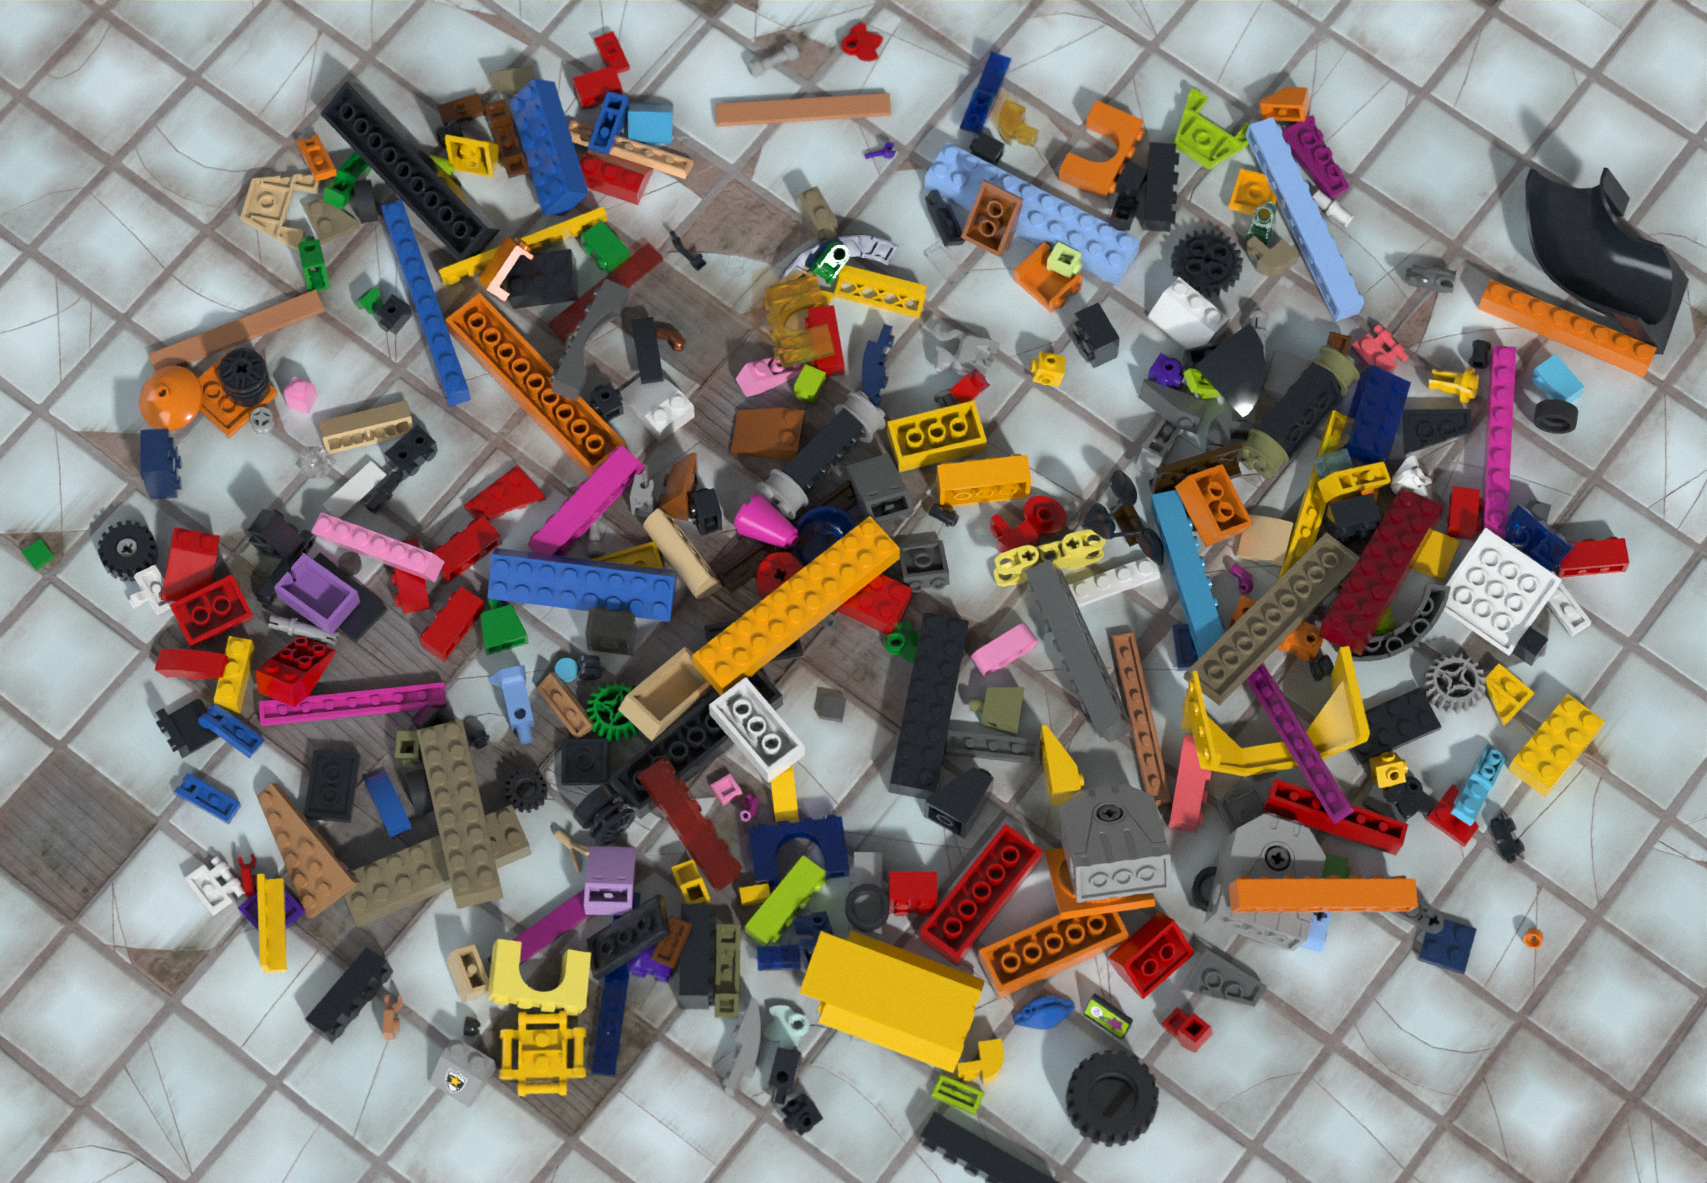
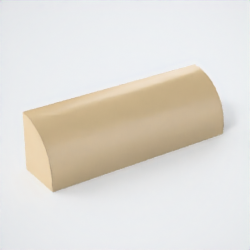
M407 401L319 421L327 455L400 438L414 428Z

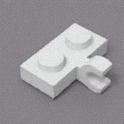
M156 565L136 573L134 578L142 591L130 596L131 599L128 602L133 609L137 608L148 600L156 615L169 610V605L174 602L161 600L164 578Z

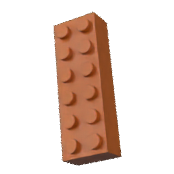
M1118 912L1061 920L1059 914L980 949L978 959L999 1000L1122 945L1128 939L1129 934Z

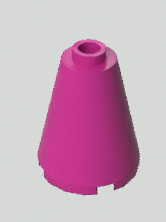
M757 492L749 497L752 501L748 505L744 503L736 516L734 526L737 529H734L735 532L784 549L794 547L799 540L798 530L762 494Z

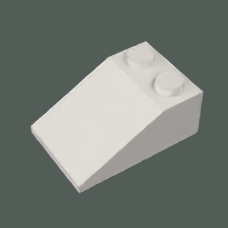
M639 377L620 392L623 398L622 402L660 443L695 417L694 405L677 387L664 377V381L641 384Z

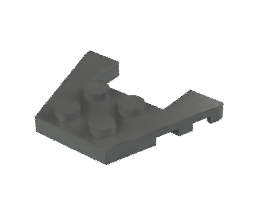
M1277 771L1244 776L1215 805L1229 834L1257 817L1270 813L1263 810L1265 800L1257 784L1275 776Z

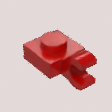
M251 854V862L249 864H244L242 857H238L247 899L256 893L257 875L252 874L253 869L257 865L254 854Z

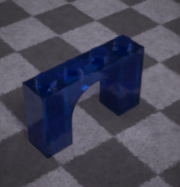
M826 815L823 819L815 820L813 818H803L799 822L792 823L784 820L777 822L776 825L768 826L760 823L753 825L752 828H748L755 885L767 883L769 887L779 885L777 853L784 843L796 838L810 840L818 846L823 856L826 880L849 877L842 816Z

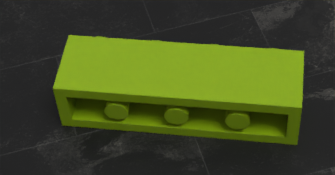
M803 855L745 925V934L767 950L771 945L776 946L783 936L781 934L783 930L793 925L792 920L797 918V913L809 906L812 901L810 897L814 892H820L826 884V871Z

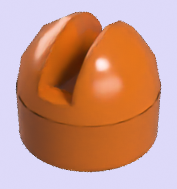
M1528 929L1524 935V944L1529 948H1539L1543 942V932L1540 929Z

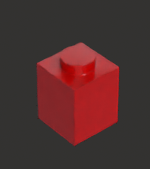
M974 369L949 391L962 404L974 401L990 384L986 381L983 374Z

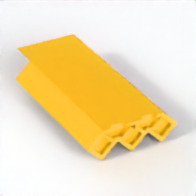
M850 930L848 938L843 937L842 939L821 931L799 993L820 1001L817 1012L820 1013L818 1023L953 1073L962 1054L963 1043L970 1030L975 1015L974 1011L983 991L984 980Z

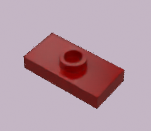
M614 31L593 38L606 68L615 66L617 74L630 70V65Z

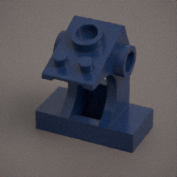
M826 911L814 912L807 916L799 915L798 918L792 920L797 935L813 936L812 939L800 938L798 947L806 971L820 932L822 931L834 936Z

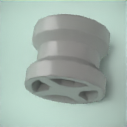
M258 407L251 412L250 421L256 433L265 435L274 429L275 421L272 412L268 408Z

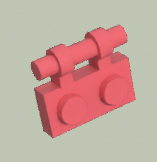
M1379 324L1373 329L1378 337L1374 339L1367 333L1353 343L1350 349L1380 381L1397 368V364L1394 361L1395 358L1398 357L1401 362H1405L1409 356L1405 353V348L1401 344H1397L1391 337L1392 334L1389 330H1385ZM1385 343L1391 351L1386 353L1380 345Z

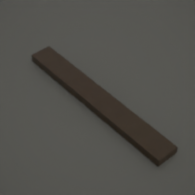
M851 481L846 482L790 522L798 530L799 540L794 547L784 549L762 542L719 572L717 577L729 593H733L753 579L761 562L768 555L777 552H791L857 505L858 501Z

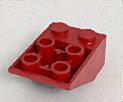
M297 636L256 670L258 693L296 707L310 695L335 655L336 649L306 637Z

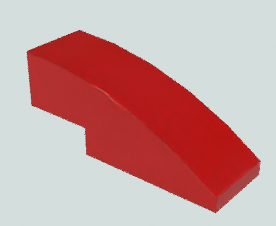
M160 649L155 671L167 678L185 677L188 680L223 678L229 656L200 650Z

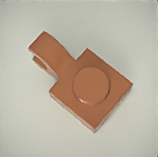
M386 995L384 998L383 1035L385 1039L394 1040L395 1032H399L400 1018H396V1012L402 1008L403 1000L401 996H398V1002L395 1005H391L389 1003V995Z

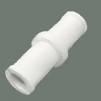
M1320 190L1312 197L1316 199L1318 206L1326 212L1325 215L1328 217L1332 216L1343 224L1344 227H1347L1353 220L1354 216L1339 206L1340 203L1338 201L1331 200Z

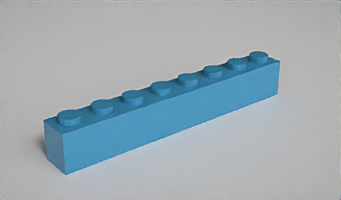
M1177 490L1151 495L1150 508L1199 659L1224 635L1223 629H1225L1223 617L1218 616L1216 610L1218 609V602L1216 596H1212L1210 591L1212 584L1210 577L1206 576L1204 572V558L1199 556L1197 551L1199 543L1197 537L1193 536L1191 532L1193 529L1191 518L1186 516V508Z

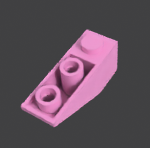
M796 351L746 363L737 376L736 381L746 397L761 394L800 375L806 362L800 352Z

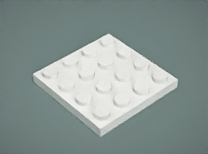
M1485 528L1445 585L1451 588L1444 611L1510 656L1519 639L1535 621L1562 582V579Z

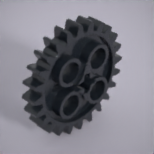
M1203 229L1202 234L1199 235L1194 230L1193 237L1186 234L1185 240L1179 239V246H1174V253L1171 256V268L1174 269L1172 275L1180 277L1193 289L1199 291L1201 295L1207 292L1210 298L1212 292H1215L1217 296H1220L1221 289L1227 293L1229 286L1234 287L1235 280L1240 278L1239 273H1242L1243 268L1241 266L1243 258L1239 257L1241 250H1235L1236 242L1230 244V236L1223 239V232H1220L1217 236L1214 229L1211 230L1210 234H1207L1206 230ZM1198 249L1202 253H1195L1193 250ZM1220 253L1224 257H1217L1215 254ZM1190 269H1196L1199 272L1193 273ZM1212 273H1218L1221 276L1215 277Z

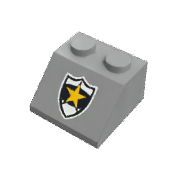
M454 1036L440 1056L430 1084L470 1108L496 1070L495 1061Z

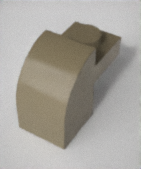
M1256 236L1249 239L1247 243V254L1252 260L1258 261L1256 271L1262 275L1270 277L1282 275L1297 261L1298 252L1284 239H1281L1271 249Z

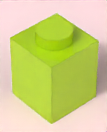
M805 364L794 385V396L804 403L810 402L815 404L826 382V372Z

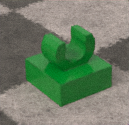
M376 287L368 289L354 302L359 310L365 308L366 312L370 315L375 314L371 307L373 303H376L379 308L384 305L377 298L381 293Z

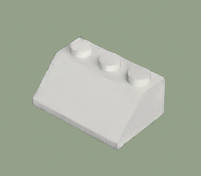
M1180 277L1164 291L1148 315V319L1185 349L1214 343L1227 330L1229 317Z

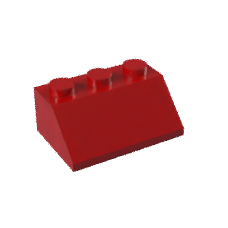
M588 150L584 153L580 161V167L588 189L635 205H639L654 171L653 168L593 150Z
M1158 912L1112 952L1108 959L1117 974L1141 999H1144L1195 953L1175 920Z

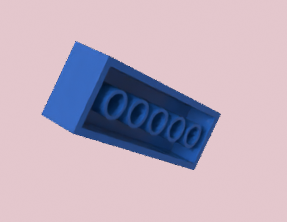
M533 78L509 103L542 213L564 217L589 193L555 82Z

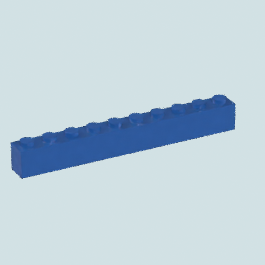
M401 199L382 205L383 219L448 405L451 407L470 401L466 380L403 201Z

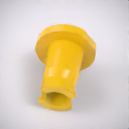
M1468 367L1464 373L1437 371V369L1433 368L1434 378L1429 380V390L1433 391L1435 389L1443 393L1460 395L1461 403H1468L1470 398H1475L1478 390L1479 376L1475 374L1474 368Z

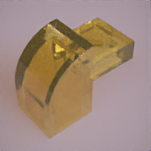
M1006 99L999 112L998 133L1000 138L1009 146L1015 139L1022 145L1034 147L1038 140V130L1023 124L1026 107Z

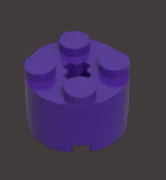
M657 944L627 962L626 967L629 969L628 971L632 972L631 975L635 977L645 978L647 974L655 977V981L668 983L669 979L673 978L675 968L672 969L651 960Z

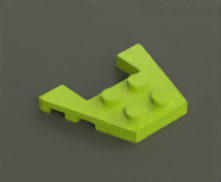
M1192 87L1174 144H1176L1177 150L1210 170L1250 146L1245 136L1249 123L1246 122L1235 137L1228 134L1198 114L1207 103L1208 97Z

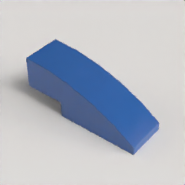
M386 770L364 779L389 837L392 838L411 830L409 819Z

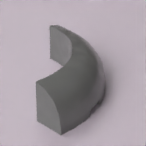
M1428 583L1424 587L1422 598L1413 616L1391 633L1380 637H1372L1362 656L1350 651L1352 660L1355 662L1383 660L1413 647L1431 631L1446 606L1451 587Z

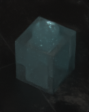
M1347 448L1324 454L1314 461L1315 471L1321 480L1334 472L1354 468Z

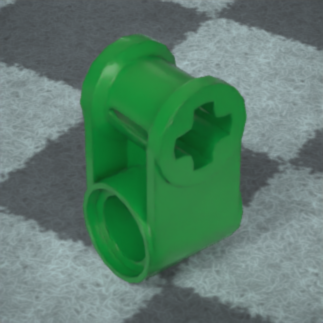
M832 241L814 262L810 272L822 277L826 284H831L850 257L848 248L841 241ZM836 248H843L841 256H833Z

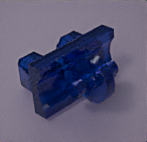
M776 944V946L757 947L758 971L801 969L798 945Z

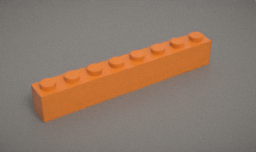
M1491 279L1478 307L1479 310L1643 378L1657 349L1654 346Z
M1244 875L1236 877V880L1229 884L1231 913L1409 912L1418 907L1415 879H1407L1406 875L1393 876L1392 879H1385L1383 875L1371 876L1370 879H1362L1361 875L1349 876L1348 879H1340L1339 875L1327 876L1326 879H1318L1316 875L1305 876L1304 879H1296L1294 875L1283 876L1281 879H1273L1271 875L1260 876L1259 879H1251V876Z

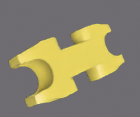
M1088 529L1070 533L1060 541L1038 547L1025 545L1001 553L994 559L996 568L993 571L996 584L1006 587L1025 583L1028 579L1026 571L1047 561L1044 558L1046 555H1052L1055 559L1051 561L1060 569L1073 570L1098 562L1104 556L1102 548L1106 544V539L1099 536L1100 542L1095 540L1087 541L1090 535H1097ZM1098 550L1099 552L1095 557L1088 556V554ZM1004 558H1008L1011 560L1008 563L1000 565V561ZM999 574H1012L1009 580L1004 581L999 578Z

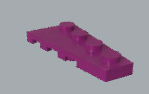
M1312 114L1306 118L1305 122L1299 121L1283 130L1282 136L1284 141L1290 145L1292 156L1322 192L1333 200L1346 193L1349 185L1339 165L1335 164L1332 158L1333 153L1329 147L1327 148L1323 140L1324 136L1321 130H1318L1315 124L1316 120Z

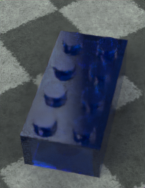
M1372 364L1361 372L1337 451L1367 465L1383 461L1384 463L1387 462L1411 382Z

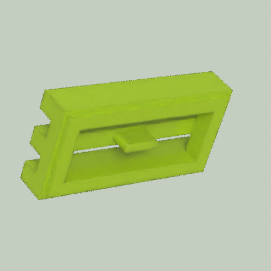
M940 1074L931 1097L975 1116L985 1092ZM942 1082L977 1096V1099L970 1098L941 1084ZM938 1091H942L946 1094H949L974 1106H968L948 1096L938 1093Z

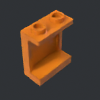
M507 235L478 278L486 290L503 301L507 299L509 293L501 283L519 256L523 254L531 260L534 258L530 252L531 248L517 236L512 239Z
M1043 242L1014 269L1013 280L1050 313H1053L1057 308L1061 309L1066 304L1067 298L1072 294L1076 295L1082 289L1083 275L1079 273L1076 276L1073 273L1071 278H1068L1052 269L1051 271L1047 270V260L1051 254V247L1046 242Z

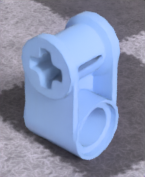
M1313 912L1307 941L1300 947L1322 952L1327 937L1331 912ZM1317 913L1321 914V921L1316 920Z

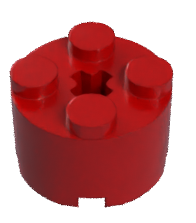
M777 552L768 555L761 562L756 572L755 586L758 593L763 598H766L802 569L801 564L792 554L787 552ZM776 574L782 576L783 580L775 579Z

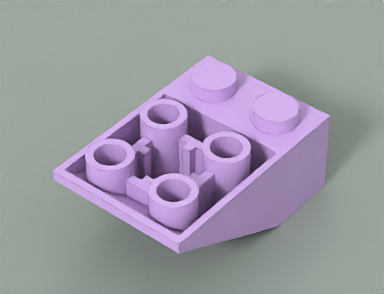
M589 846L590 854L587 860L584 894L585 914L624 916L633 910L636 847Z

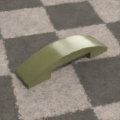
M717 924L715 1018H739L741 924Z

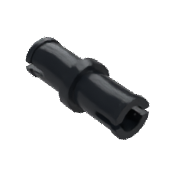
M392 471L383 484L376 487L375 494L365 504V507H368L367 510L377 514L386 500L392 498V493L403 481L399 473Z

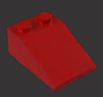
M174 527L170 538L161 600L176 602L211 585L220 535Z

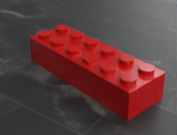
M1004 824L921 928L919 939L952 964L958 966L1042 860L1043 850L1010 826Z

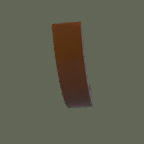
M505 99L484 105L508 178L530 173Z

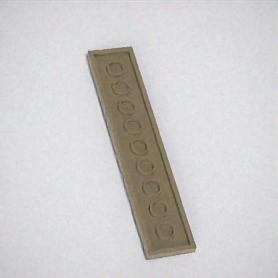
M1326 532L1184 673L1183 678L1188 682V680H1191L1192 672L1197 671L1202 693L1220 706L1350 575L1360 557Z

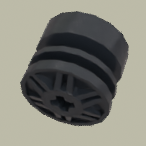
M240 348L227 353L223 357L218 370L219 378L228 400L241 407H250L261 403L268 396L271 388L270 377L262 356L254 350Z
M610 784L601 785L593 790L579 803L573 813V818L583 829L590 828L589 836L595 838L598 846H606L616 840L629 828L636 817L635 811L632 808H628L626 802H619L620 795Z

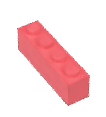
M1185 734L1183 739L1168 828L1196 833L1197 827L1203 825L1205 812H1200L1201 804H1206L1208 790H1204L1205 782H1210L1212 771L1200 768L1194 736Z

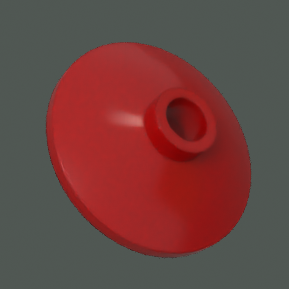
M1031 497L1023 507L1024 520H1027L1038 533L1045 535L1056 534L1066 524L1067 516L1064 508L1050 497Z

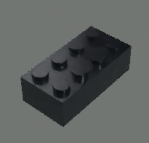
M681 903V920L691 923L693 926L680 954V1009H709V1002H714L713 981L710 979H714L715 965L714 958L710 956H715V936L711 935V933L716 932L715 912H711L710 904Z

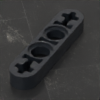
M304 529L299 534L304 540L289 561L281 560L260 590L257 597L258 602L269 607L277 598L275 585L287 572L292 576L291 567L303 553L307 555L314 545L316 536L311 531Z

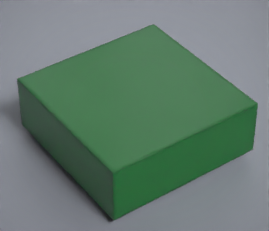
M41 539L22 551L23 556L35 571L54 559V556Z

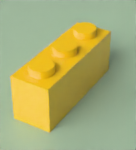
M231 636L228 639L225 655L229 657L223 678L218 680L214 703L221 706L227 712L238 714L241 712L255 654V647L250 639Z

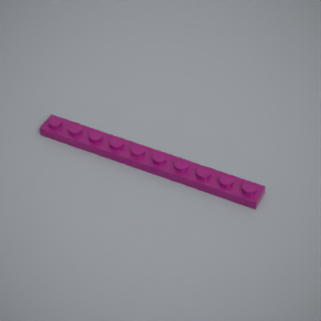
M1263 662L1246 680L1330 819L1336 824L1355 810Z

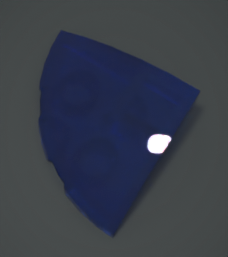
M1520 504L1513 510L1505 526L1504 540L1552 573L1575 548L1564 536Z

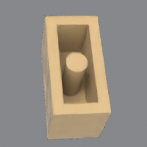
M475 944L453 950L446 958V962L461 1002L464 1003L484 997L488 992L489 980Z

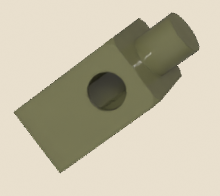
M989 687L986 690L985 699L971 697L969 711L983 713L981 725L1017 736L1024 688Z

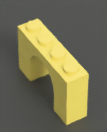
M497 939L492 949L487 1000L494 1001L497 1005L517 1004V1007L522 1009L538 1007L543 1012L566 1011L569 1016H576L586 1008L591 953L568 949L562 955L558 987L552 991L540 992L531 989L521 978L519 963L522 942Z

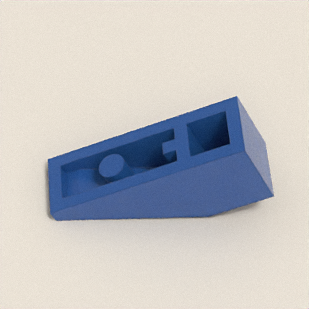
M607 91L588 145L589 150L610 154L628 116L629 97Z

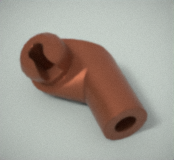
M658 328L657 339L671 341L673 343L672 350L681 352L684 350L685 339L678 331Z

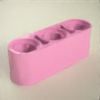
M1021 623L972 654L971 660L981 674L987 677L1033 649L1039 641L1027 624Z

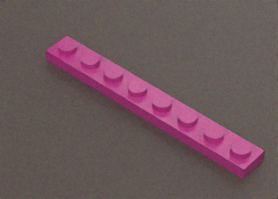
M445 683L308 696L296 707L278 700L259 701L261 726L414 711L420 710L426 704L434 708L447 707Z

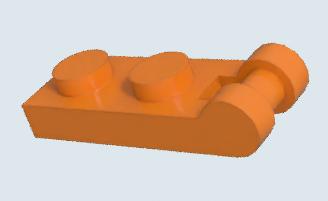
M318 134L311 135V138L303 140V138L296 140L298 150L302 154L316 182L337 175L336 169Z

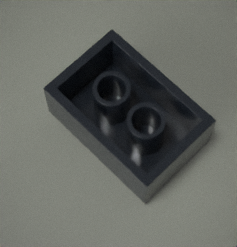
M571 249L533 254L534 258L532 260L524 255L519 256L507 274L508 299L513 309L579 300L577 264Z

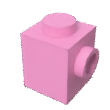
M293 377L291 383H287L283 392L287 406L305 414H309L317 398L315 385Z

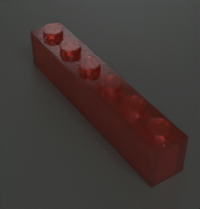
M662 758L636 777L717 893L743 875L740 871L742 867L736 858L732 859L728 854L729 848L722 838H717L712 822L709 819H704L700 813L702 808L695 799L691 800L687 794L689 790L682 780L678 781L674 775L676 771L673 765L668 760L665 762Z

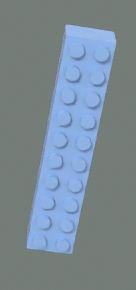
M946 142L925 175L926 189L930 191L938 190L942 197L971 211L981 184L985 179L1024 199L1015 231L1016 235L1038 246L1046 242L1051 247L1050 252L1060 242L1082 253L1080 262L1083 263V269L1116 286L1119 285L1139 252L1140 239L1124 231L1115 230L1113 227L1108 226V223Z

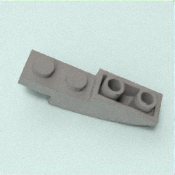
M751 998L749 1004L745 1003L741 1012V1017H743L740 1026H735L732 1034L734 1047L741 1050L735 1051L732 1059L734 1067L732 1072L727 1071L723 1085L725 1086V1094L735 1097L742 1077L746 1076L752 1079L757 1067L761 1045V1022L755 998Z

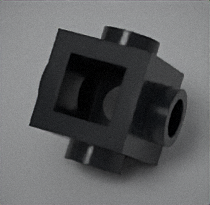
M611 383L605 386L599 385L590 392L591 401L589 405L605 422L624 414L621 402L623 401L622 395L618 389L614 390Z
M804 1093L791 1099L780 1109L784 1116L782 1122L790 1132L794 1130L800 1136L812 1130L813 1126L824 1119L815 1103Z

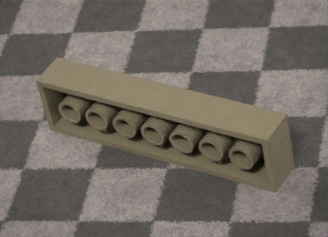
M463 720L416 730L457 909L504 898Z
M512 805L485 816L497 869L532 854L529 842ZM440 835L349 872L360 883L343 896L356 927H360L452 888Z

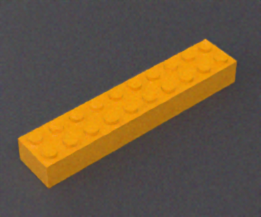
M869 516L692 655L693 665L720 695H723L745 677L748 679L898 561L900 559V548Z

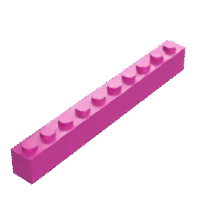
M1494 345L1489 364L1481 533L1487 528L1507 542L1516 347Z

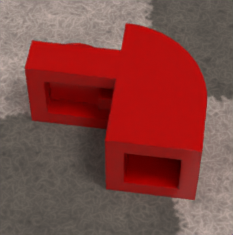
M998 513L991 517L989 529L992 535L998 539L997 549L1001 553L1025 545L1039 546L1040 535L1027 520L1011 529Z
M1178 1007L1161 1023L1162 1028L1178 1039L1182 1047L1194 1053L1213 1034L1211 1026L1195 1013L1188 1016Z

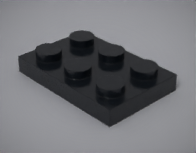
M313 750L304 816L307 819L351 823L361 759L360 754Z

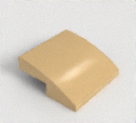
M1249 515L1253 525L1242 532L1236 557L1255 563L1261 560L1282 566L1293 522L1266 516Z

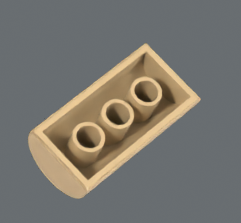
M658 508L650 514L644 522V530L673 569L678 571L677 574L696 599L708 597L723 587L722 582L674 518Z

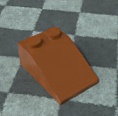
M984 179L961 238L1000 257L1009 249L1017 228L1024 199Z
M789 408L739 410L731 453L791 461L800 452L805 411Z
M690 453L671 466L670 474H665L663 486L666 489L665 493H661L659 496L658 507H661V510L675 519L689 520L691 512L689 503L693 502L692 494L696 493L699 482L697 453Z

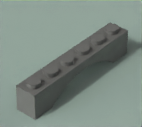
M608 279L604 280L602 286L598 285L593 295V298H595L594 302L588 303L585 310L586 317L585 319H580L577 325V335L571 336L567 346L569 350L567 353L563 352L560 358L559 365L561 366L559 370L555 369L550 379V382H553L551 392L577 402L585 386L588 373L583 356L585 344L601 326L620 317L628 300L629 288Z

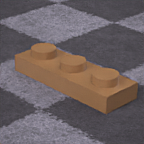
M555 672L549 673L536 689L575 739H583L592 729L591 727L595 722L588 719L590 717L559 676Z

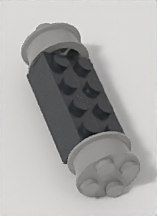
M862 391L858 393L849 392L847 395L848 399L842 405L838 404L835 406L836 416L782 471L772 469L770 472L771 476L765 482L758 483L759 493L786 519L793 520L796 517L795 513L797 510L809 504L807 495L813 489L816 480L818 482L823 480L829 473L831 465L835 467L844 458L843 455L847 450L851 451L859 443V439L866 443L873 440L872 435L878 429L882 430L885 428V413L879 407L874 406Z

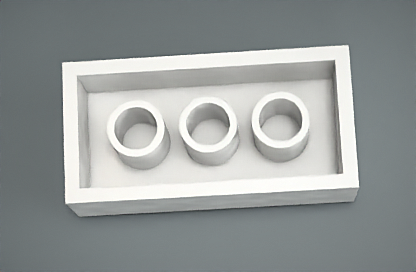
M746 677L709 704L712 718L768 783L805 756V745Z

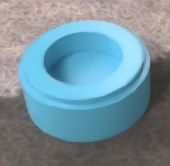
M571 658L560 659L555 665V673L563 682H571L578 675L577 663Z

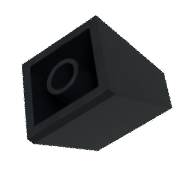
M970 768L926 799L924 817L965 839L992 794L994 777L983 768Z

